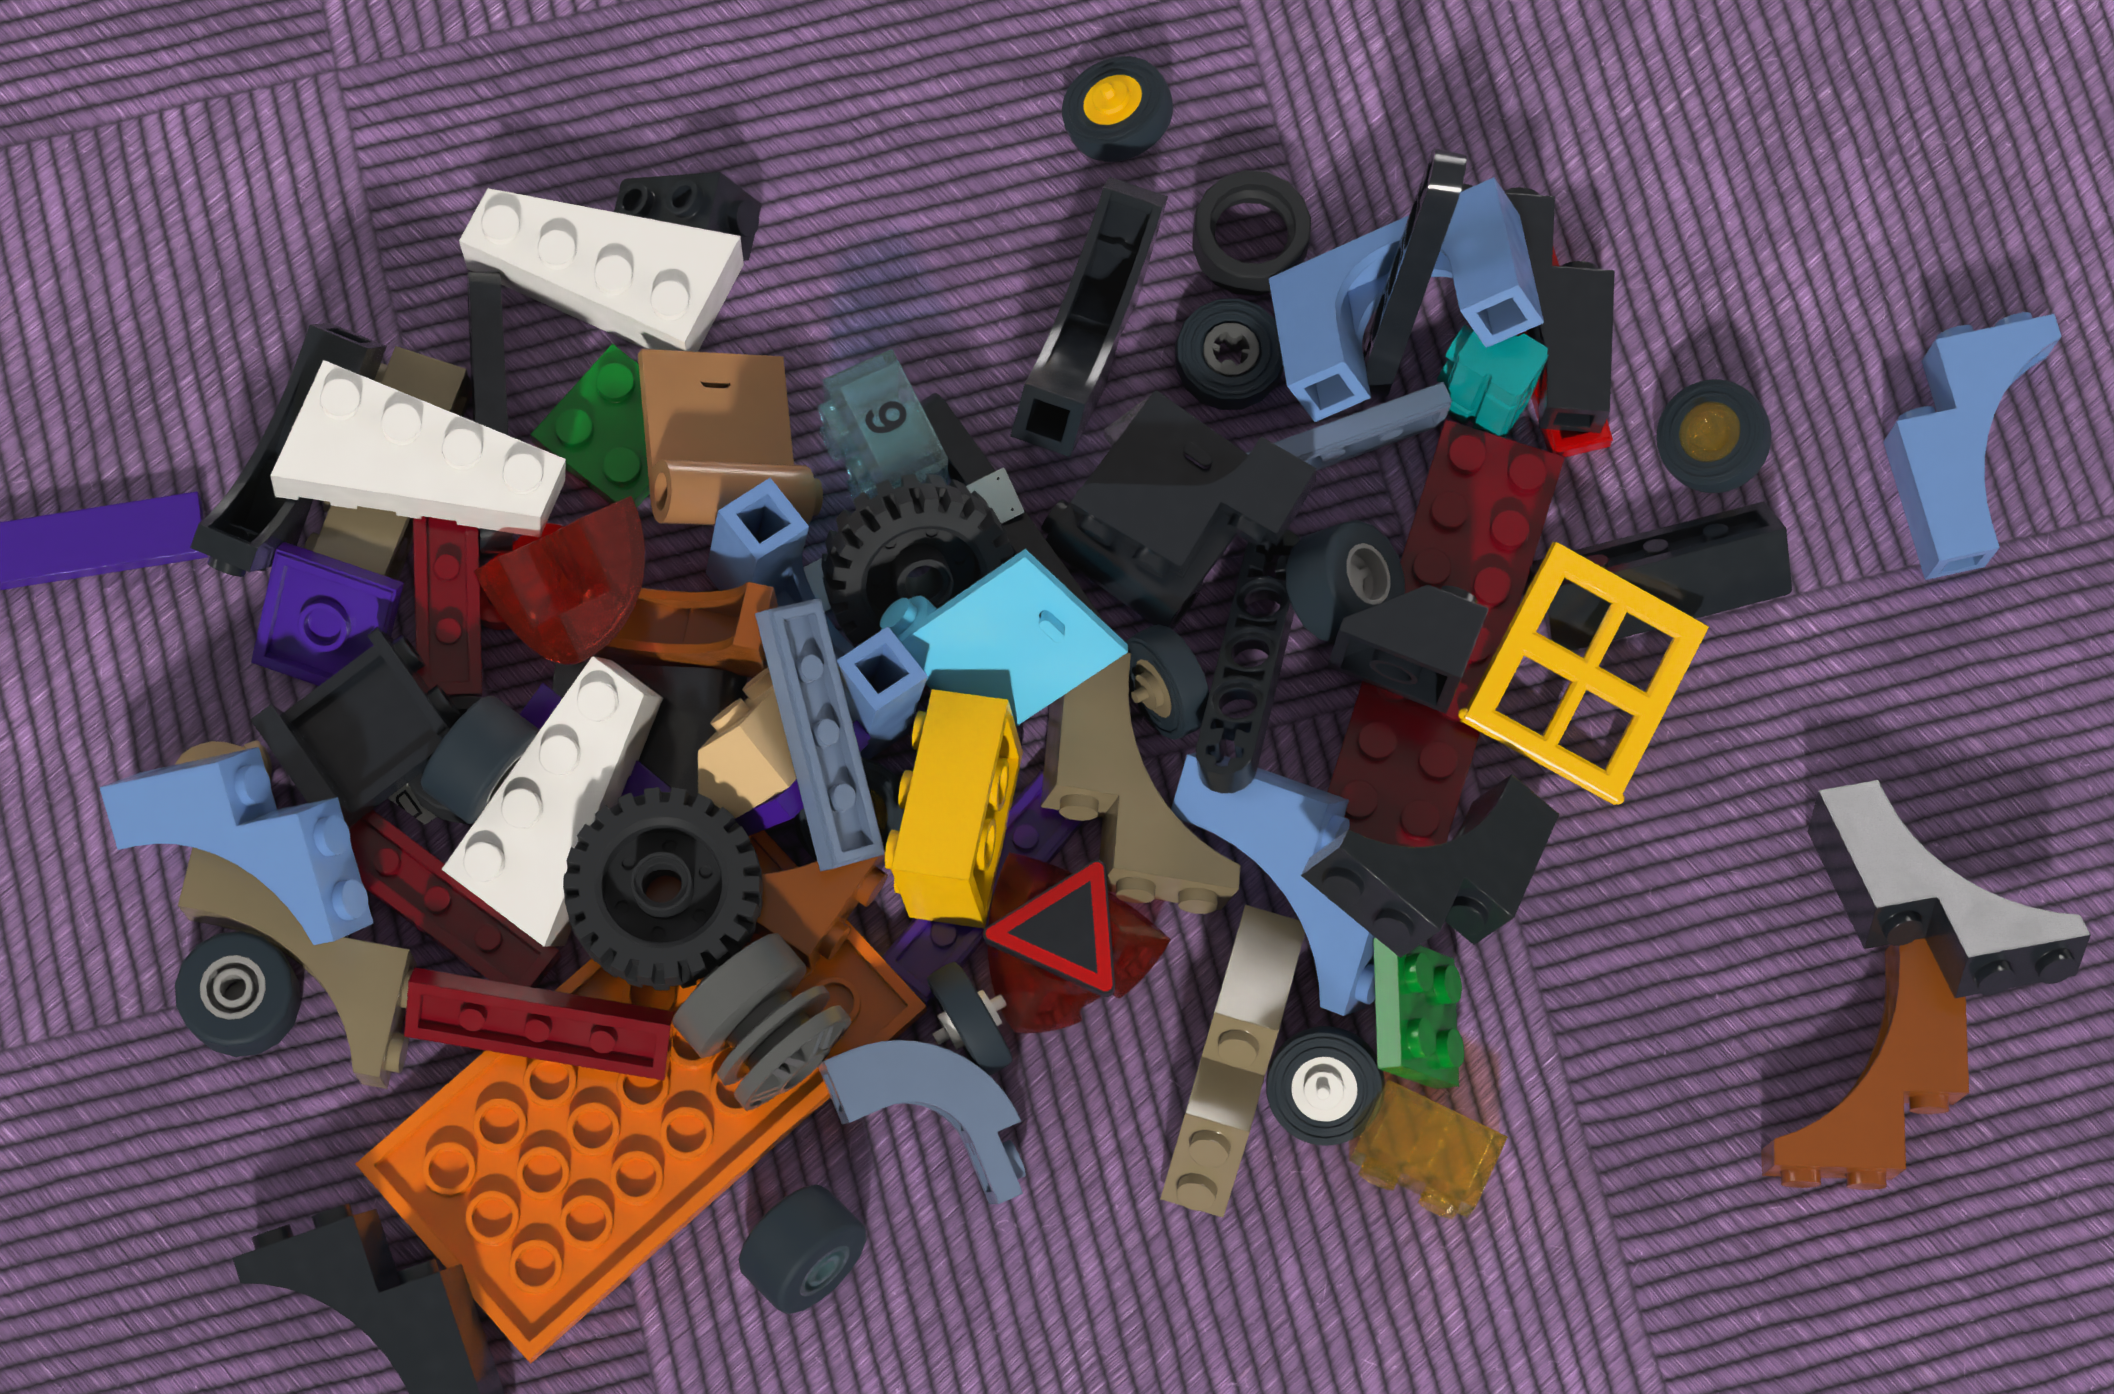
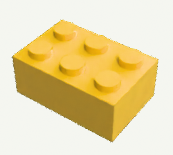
M932 689L927 712L918 711L915 717L912 747L914 750H918L913 771L905 770L901 778L898 804L900 809H904L900 831L891 830L885 848V868L892 871L894 891L901 895L909 918L985 929L1023 750L1008 699Z

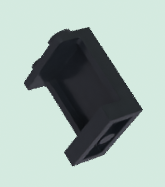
M376 627L367 634L373 643L372 647L288 710L283 712L270 704L250 719L307 803L338 797L343 818L348 828L421 774L433 752L454 725L453 721L461 716L456 705L438 684L429 689L418 671L426 666V664L404 635H400L394 640L379 627Z

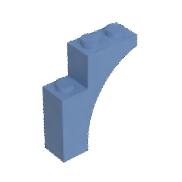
M2022 312L1999 320L1995 327L1974 331L1971 325H1961L1947 329L1937 335L1921 361L1937 412L1932 406H1924L1903 413L1898 417V421H1896L1883 443L1925 580L1983 568L2000 548L1990 516L1985 487V453L1988 434L1994 414L2005 391L2027 370L2046 359L2062 337L2055 314L2033 318L2031 313Z
M259 747L144 771L99 787L117 850L149 844H177L198 848L235 863L261 881L288 907L305 930L313 945L336 941L374 924L368 905V895L361 881L350 842L349 829L344 821L338 797L277 809L271 790L270 778L266 772Z
M1196 753L1187 754L1172 804V812L1178 819L1210 831L1236 846L1253 859L1284 893L1296 912L1309 940L1317 970L1321 1008L1345 1016L1364 1009L1366 1004H1371L1375 999L1373 938L1376 937L1301 876L1310 857L1349 830V819L1344 818L1349 800L1261 768H1257L1253 781L1246 788L1235 793L1221 794L1211 791L1203 785L1198 774ZM1224 756L1223 761L1216 763V765L1228 766L1231 758Z

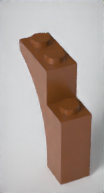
M557 572L542 635L549 649L586 657L595 656L612 660L619 664L703 667L727 670L740 676L754 678L768 667L755 613L777 608L778 603L774 587L751 582L722 591L681 592L631 587Z
M881 855L825 871H820L818 862L815 861L794 869L762 874L763 903L761 915L756 922L755 933L761 937L778 933L811 970L821 956L828 960L832 959L845 942L851 930V927L845 924V921L859 902L866 907L869 906L882 889L888 877V874L882 871L885 866V856ZM673 876L657 877L649 884L646 896L655 902L670 901L678 895L682 882ZM746 941V943L744 944V946L742 947V950L746 947V945H747V943H748L747 941Z
M1925 938L1914 940L1906 945H1890L1885 950V1001L1882 1020L1874 1048L1865 1068L1851 1090L1832 1111L1796 1132L1773 1139L1761 1150L1762 1176L1781 1177L1782 1186L1792 1188L1820 1186L1821 1178H1846V1187L1850 1189L1874 1190L1886 1188V1180H1892L1906 1170L1904 1103H1909V1111L1912 1113L1940 1114L1948 1112L1949 1105H1954L1969 1093L1966 997L1954 998Z

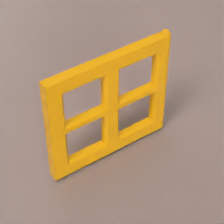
M1552 542L1466 708L1459 710L1458 716L1461 722L1613 805L1622 804L1625 800L1623 792L1709 626L1558 542ZM1564 578L1611 603L1583 657L1536 632ZM1626 613L1673 638L1645 692L1599 667ZM1523 656L1570 681L1543 735L1496 711ZM1586 690L1632 715L1605 770L1558 745Z

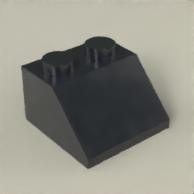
M1425 585L1343 618L1328 668L1447 714L1489 608L1477 604V598L1461 588L1446 585L1438 589L1431 585Z

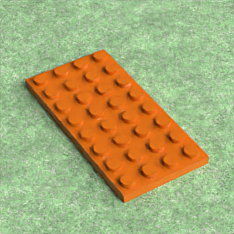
M765 830L748 836L757 854L761 874L798 868ZM848 920L845 921V924L850 926L851 930L838 952L830 960L821 956L812 970L806 966L807 971L791 994L794 997L814 986L823 985L829 992L830 999L822 1011L832 1006L840 1005L851 1017L849 1028L830 1050L826 1059L866 1044L895 1040L927 1012V1006ZM754 932L746 947L762 937ZM590 959L555 991L675 1011L676 1014L679 1007L696 989L697 985L684 989L681 985L670 986V990H655L652 986L643 985L640 988L628 984L625 979L615 978L606 972L596 961ZM703 978L696 981L697 985L702 981ZM674 1026L669 1068L664 1081L484 1051L356 1162L355 1165L446 1269L462 1264L475 1302L531 1364L830 1098V1094L817 1067L792 1089L778 1094L755 1109L746 1111L734 1096V1092L742 1080L724 1086L717 1076L723 1061L733 1050L731 1046L713 1056L701 1058Z

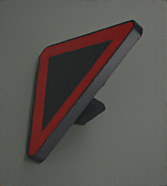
M1093 860L990 924L983 931L985 943L1102 997L1111 996L1115 992L1106 865L1100 860Z

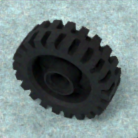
M915 474L901 476V487L893 489L889 479L878 483L876 488L879 495L871 499L864 491L853 499L856 508L853 514L846 509H843L836 518L838 532L829 530L825 541L827 553L822 554L821 567L824 575L822 579L834 616L846 637L854 645L857 643L859 645L881 631L880 620L882 615L898 599H910L921 595L938 609L1014 557V552L1004 527L992 507L990 508L985 499L975 490L970 493L965 484L952 479L948 486L940 475L927 474L925 483H920ZM919 566H931L925 574L919 577H907L913 569Z
M659 787L644 789V795L633 797L632 793H628L619 797V804L609 809L605 805L596 812V820L590 826L587 824L583 826L577 835V845L575 848H570L566 860L567 872L564 873L563 878L565 905L570 924L586 952L606 972L615 978L620 977L625 979L628 984L640 988L643 985L652 986L655 990H670V986L681 985L683 989L697 985V980L704 978L717 965H722L741 951L746 941L750 942L756 930V922L761 915L763 903L762 874L757 854L745 830L736 822L734 816L724 807L721 809L717 807L712 799L701 794H698L697 797L691 796L686 789L673 787L671 792H661ZM668 875L682 882L678 895L670 901L655 902L646 896L649 884L657 877Z

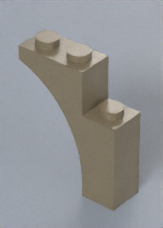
M1126 653L1050 704L1041 807L1059 810L1063 817L1072 820L1085 821L1095 819L1096 817L1102 818L1099 860L1106 865L1108 892L1116 893L1118 899L1130 903H1147L1154 899L1178 903V907L1181 910L1195 914H1207L1221 910L1239 890L1240 865L1219 854L1194 835L1172 812L1155 788L1143 764L1131 724L1129 707L1131 653Z
M192 847L178 902V907L188 920L264 937L276 948L300 964L320 983L336 1006L350 1046L353 1073L363 1085L388 1089L391 1072L401 1073L408 1051L409 1037H404L401 1030L406 1013L408 981L414 967L416 968L417 966L410 950L346 937L333 942L313 945L305 930L288 907L261 881L235 863L216 854Z
M1248 905L1244 907L1161 1194V1200L1182 1205L1191 1210L1224 1217L1249 1137L1263 1081L1280 1029L1305 931L1300 920Z

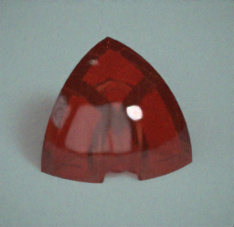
M629 496L581 517L552 534L499 556L474 570L483 590L506 624L527 646L546 659L569 665L577 664L590 658L607 646L618 635L634 610L644 578L645 543L641 521L633 498Z
M1009 852L995 887L989 915V925L1072 873L1041 860ZM1108 892L1115 992L1112 995L1116 998H1121L1135 987L1152 969L1171 939L1139 911ZM988 945V962L995 996L1001 994L1007 1006L1001 1008V1011L1015 1033H1043L1077 1024L1083 1019L1080 1012L1081 1008L1101 997L1096 993Z

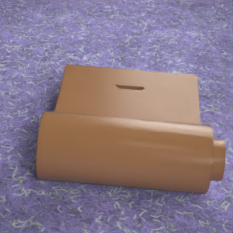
M641 349L639 351L638 363L650 500L655 520L658 523L715 525L718 510L768 478H771L809 525L812 516H817L821 511L823 488L820 480L814 478L808 466L794 465L784 357Z

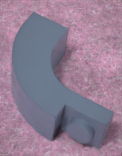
M892 1040L866 1044L822 1061L818 1066L842 1124L853 1122L894 1104H913L928 1108L944 1117L960 1135L989 1205L1000 1204L1023 1194L1018 1179L1026 1176L1022 1160L1013 1142L1008 1140L1002 1143L998 1135V1131L1021 1122V1119L1001 1087L985 1071L967 1058L934 1044Z

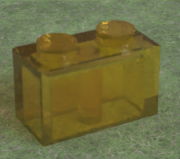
M1387 1080L1349 1161L1361 1167L1358 1174L1363 1179L1378 1187L1394 1191L1398 1184L1421 1195L1418 1203L1438 1216L1454 1219L1458 1213L1468 1218L1477 1206L1508 1137L1391 1080Z

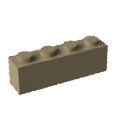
M397 346L394 348L388 365L380 364L374 379L378 383L462 417L472 396V384L467 369ZM324 501L323 509L328 514L319 534L314 532L310 534L304 548L398 580L414 542L413 518L397 516L396 512L361 506H357V509L332 506L330 502Z

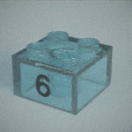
M893 349L823 379L824 403L817 407L824 425L819 427V430L832 459L837 461L844 458L845 465L851 478L846 481L852 500L864 491L871 499L879 495L876 484L888 479L893 489L901 487V476L915 474L920 483H925L927 474L940 475L946 485H948V457Z

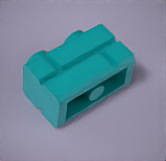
M1464 325L1449 347L1445 356L1448 358V361L1437 378V382H1444L1452 400L1448 415L1463 424L1471 421L1473 423L1472 428L1506 438L1529 404L1548 359V348L1524 333L1486 348L1474 330Z

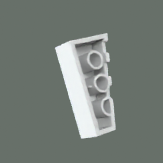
M489 188L486 190L459 240L468 270L473 272H500L502 285L639 347L654 350L698 352L744 265L741 237L737 235Z
M323 360L270 476L275 497L299 500V497L328 501L332 506L357 509V506L393 511L396 512L397 516L422 519V516L456 521L457 525L541 537L565 482L566 459Z
M592 656L442 870L544 947L565 946L572 929L563 890L564 873L567 872L566 860L570 848H575L577 845V835L585 824L590 826L596 820V812L605 805L610 809L618 804V798L622 795L636 760L640 758L663 697L614 661Z

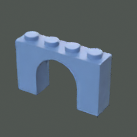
M1495 177L1460 192L1431 277L1453 278L1460 312L1487 348L1543 324L1544 319L1519 213ZM1409 215L1269 278L1287 387L1314 422L1371 398L1362 350L1363 335L1371 316L1378 307Z
M768 478L718 510L706 574L719 591L733 589L747 582L774 587L778 607L813 600L816 597L808 583L802 562V554L809 526L771 478ZM825 614L852 722L857 720L871 737L868 740L869 744L860 752L861 758L871 759L909 733L928 676L888 626L855 648L839 633Z

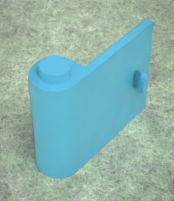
M1026 549L938 609L921 595L910 599L901 598L887 608L880 620L881 630L888 626L927 674L928 677L925 685L931 690L1008 699L1016 726L1128 653V644Z

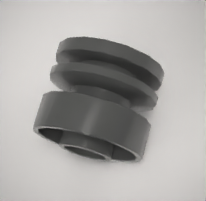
M778 933L768 934L756 940L722 965H717L679 1007L672 1019L674 1027L701 1058L713 1056L731 1046L733 1050L723 1061L717 1076L724 1086L742 1080L735 1090L734 1096L746 1111L761 1106L778 1094L787 1092L803 1081L827 1058L830 1050L841 1039L851 1024V1017L840 1005L832 1006L822 1011L830 999V994L823 985L814 986L794 997L791 995L807 971L806 965Z

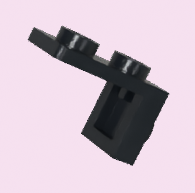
M721 172L624 179L620 184L614 212L740 236L743 261H748L755 233L759 227V215L762 204Z

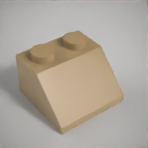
M768 667L743 687L742 690L748 696L745 701L742 698L736 700L711 721V725L716 729V732L698 750V794L712 799L713 803L720 809L724 807L735 819L789 788L797 779Z

